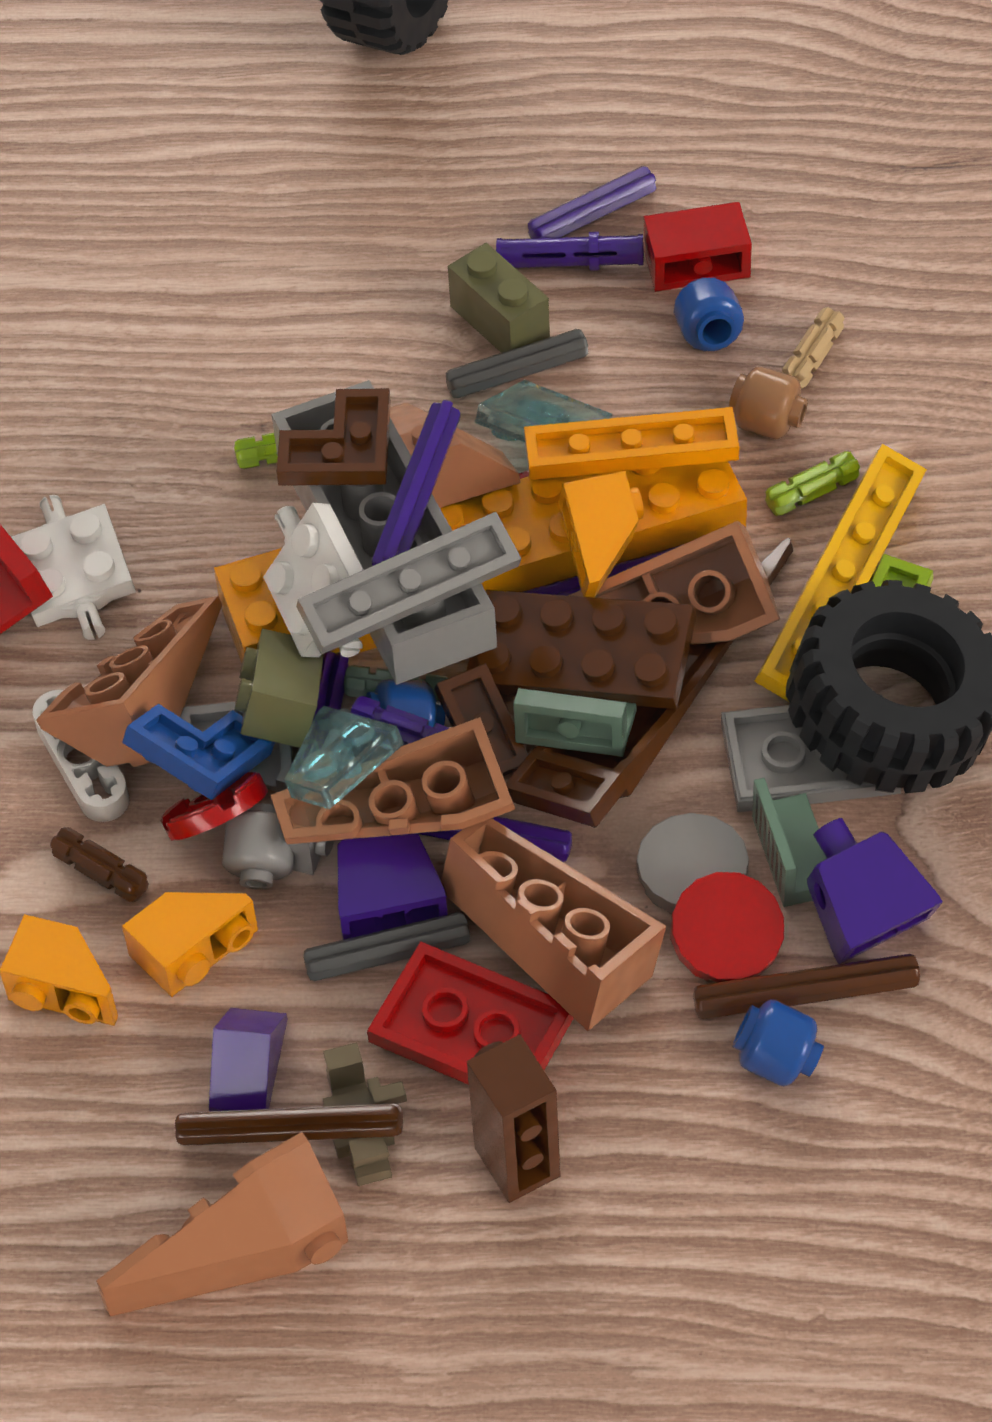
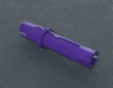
M589 232V237L497 238L496 251L515 268L589 266L590 271L600 270V265H644L643 234L600 236L599 232Z

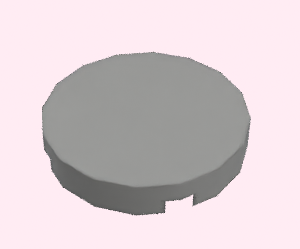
M696 813L671 816L653 826L641 841L637 856V873L639 882L641 881L645 888V894L653 904L671 914L681 893L696 879L715 872H739L747 876L749 868V858L745 843L734 828L714 816Z

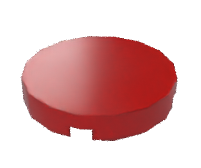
M248 772L213 800L208 799L202 794L191 802L189 798L181 799L165 811L160 821L171 841L183 840L211 830L237 817L261 801L268 793V789L259 772Z
M715 872L696 879L681 893L671 916L670 940L678 959L695 976L701 979L724 982L757 977L767 970L776 959L784 940V916L776 897L760 881L739 872Z

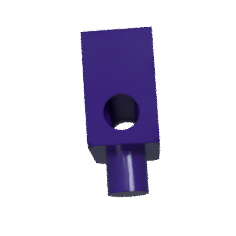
M838 818L825 824L813 834L827 859L814 867L807 878V886L838 964H842L930 919L943 901L938 893L887 833L879 832L857 843L843 818Z
M418 833L345 839L337 844L338 912L342 940L448 914L444 887Z

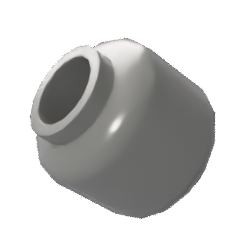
M257 803L252 808L227 821L222 864L229 873L240 877L239 884L241 886L251 889H269L273 887V880L282 879L292 872L295 856L284 839L274 805Z

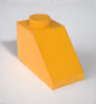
M626 471L563 483L558 503L583 597L595 598L632 540L639 519H642L644 516L639 489L637 487L630 488Z

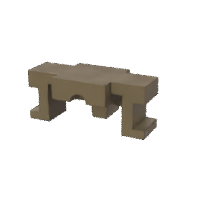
M357 1042L323 1051L327 1065V1078L332 1092L331 1097L323 1098L324 1107L399 1104L407 1101L402 1081L381 1086L379 1078L374 1077L367 1079L366 1085L363 1061ZM394 1137L333 1139L338 1159L350 1156L358 1186L392 1178L387 1146L395 1144Z

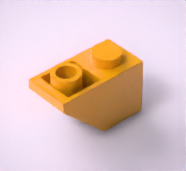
M165 892L123 924L122 929L129 956L173 997L186 986H193L200 982L206 976L210 967L228 953L237 952L245 947L253 937V934L258 931L253 900L246 893Z
M24 914L0 968V975L8 1000L30 1011H39L43 1008L63 1013L74 1021L83 1024H93L96 1021L115 1026L118 1013L111 987L78 927Z

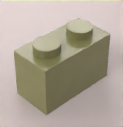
M484 243L448 265L450 307L501 353L550 337L549 298L488 243Z
M262 628L257 648L246 647L239 676L241 681L234 710L244 712L240 734L305 749L317 708L324 654L319 658L301 657L291 635Z

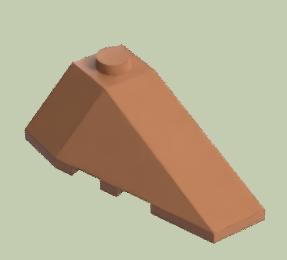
M403 403L390 407V418L412 456L428 413L409 403ZM456 428L432 495L441 508L521 483L520 476L502 451Z
M738 521L607 578L595 598L693 605L697 617L691 645L733 641L781 620L766 574L747 529ZM581 590L568 595L583 597Z
M219 596L173 606L133 637L136 647L130 648L116 657L108 656L96 665L101 675L83 688L81 683L74 682L62 691L36 719L40 728L106 767L130 763L131 766L137 767L149 763L142 755L122 743L126 728L157 704L162 705L177 716H181L222 607Z
M481 717L270 795L287 844L460 830L515 810Z
M303 1132L251 1160L235 1172L233 1176L238 1185L215 1203L210 1204L203 1197L190 1207L188 1212L191 1216L171 1237L167 1234L153 1236L96 1280L104 1307L109 1316L298 1272L311 1263L318 1265L333 1258L340 1251L342 1245L349 1242L345 1217Z

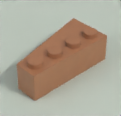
M492 818L464 828L450 838L441 879L446 896L587 1031L593 1028L653 976L666 925Z

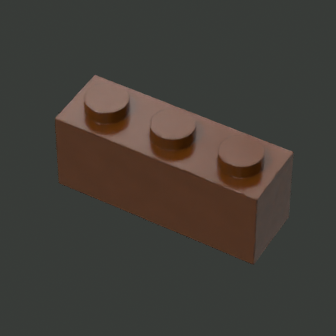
M521 1035L504 1043L498 1041L486 1045L476 1053L474 1058L467 1061L474 1146L508 1203L561 1177L557 1090Z

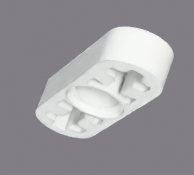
M52 690L41 695L36 700L32 711L37 732L81 810L89 819L94 821L108 822L117 819L126 811L129 805L126 781L117 765L106 767L92 758L82 764H74L66 760L68 753L75 748L43 731L36 721L64 690ZM99 777L105 792L112 796L102 799L100 795L95 794L92 780Z

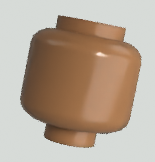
M761 366L753 368L747 375H739L729 402V407H733L736 424L739 428L771 439L784 437L791 426L799 428L804 420L808 406V399L801 397V385L798 378Z

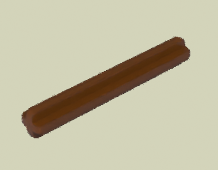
M904 954L704 984L694 988V1006L698 1018L709 1019L747 1013L751 1005L760 1008L768 1000H777L787 1006H795L908 989L919 985L920 969L915 955Z
M396 1103L188 1112L179 1114L176 1117L175 1135L180 1145L287 1141L303 1132L307 1140L394 1137L402 1133L403 1113L401 1106Z

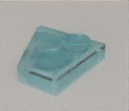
M323 706L318 710L284 779L291 798L330 810L404 744L399 729L395 725Z

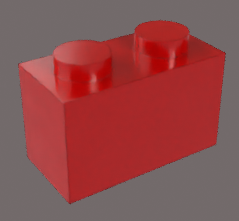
M740 202L643 216L644 253L655 292L684 288L690 282L700 278H716L721 281H730L751 277L752 242Z

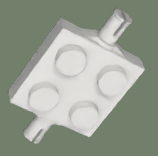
M49 495L54 511L51 510L46 497L40 501V508L42 509L46 524L11 537L37 568L53 595L51 599L32 611L31 614L37 627L63 618L78 617L83 637L87 640H95L90 623L93 624L98 638L105 633V627L102 624L98 610L115 599L135 593L136 590L106 505L102 504L66 517L61 498L57 495Z
M312 503L301 520L295 507L285 506L277 511L278 514H275V520L285 537V545L263 578L301 657L319 658L321 653L296 607L299 598L362 571L363 568L330 504ZM357 638L340 646V654L343 657L355 656L360 652L359 649L363 648V644Z

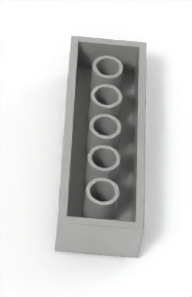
M370 380L345 389H374ZM336 392L271 414L277 456L280 430H333ZM391 418L386 485L293 486L306 512L312 503L331 505L363 570L372 567L371 560L411 458ZM432 494L411 549L452 531ZM480 583L375 630L370 635L397 685L497 648L495 607Z

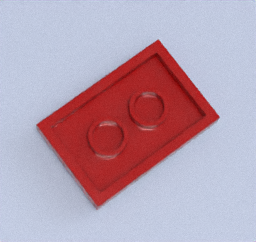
M420 941L369 1026L367 1035L368 1042L469 1085L467 1061L474 1058L476 1053L486 1045L498 1041L504 1043L518 1035L522 1036L542 1069L545 1070L570 1026L573 1017L545 992Z

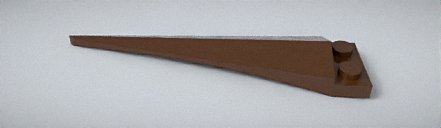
M790 538L783 540L761 563L769 586L793 552ZM733 641L690 645L677 709L636 706L635 718L623 757L545 746L533 748L506 782L513 803L597 828L619 798L629 797Z

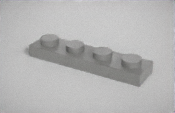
M493 512L299 598L296 607L322 655L519 566L522 558L497 512Z

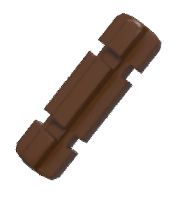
M63 827L52 838L50 847L54 857L68 865L76 863L74 869L107 889L115 887V894L128 902L138 901L141 895L146 892L149 883L145 872L132 864L123 866L125 860L92 840L83 842L84 836L72 828Z

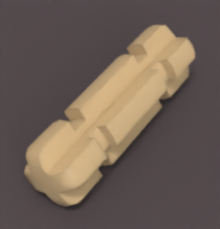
M829 307L820 310L814 319L815 324L808 328L793 351L795 356H791L782 368L783 373L798 378L801 389L807 386L813 377L811 372H815L834 344L832 341L836 340L842 332L844 316L840 311H833Z

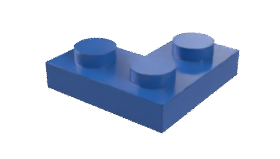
M157 704L129 724L122 741L123 744L142 755L147 761L156 764L187 784L192 790L201 793L210 800H213L270 756L275 744L272 741L240 734L243 716L234 710L202 732L160 704Z

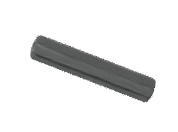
M574 329L450 369L446 372V384L453 398H461L584 358L588 355V343L582 330Z
M455 912L307 948L304 951L303 958L308 977L312 981H318L411 958L420 941L441 950L465 945L470 941V931L464 914L462 912Z

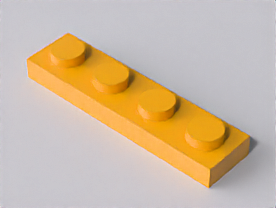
M733 407L524 427L530 480L739 460L740 446Z

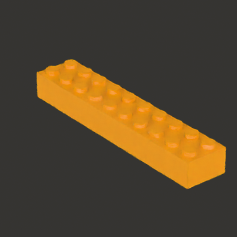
M729 462L626 471L630 488L637 487L639 489L644 516L642 519H639L632 540L616 564L686 544L736 521L746 527L747 497ZM617 472L530 480L528 476L521 478V483L444 506L440 509L452 531L493 512H497L522 559L518 567L481 584L485 591L523 592L577 576L558 503L563 483ZM282 548L214 567L218 596L222 603L221 609L241 663L243 662L246 647L257 648L262 628L291 635L263 578ZM370 633L359 638L363 644V648L359 649V653L377 648ZM337 647L331 650V652L339 653L340 649Z

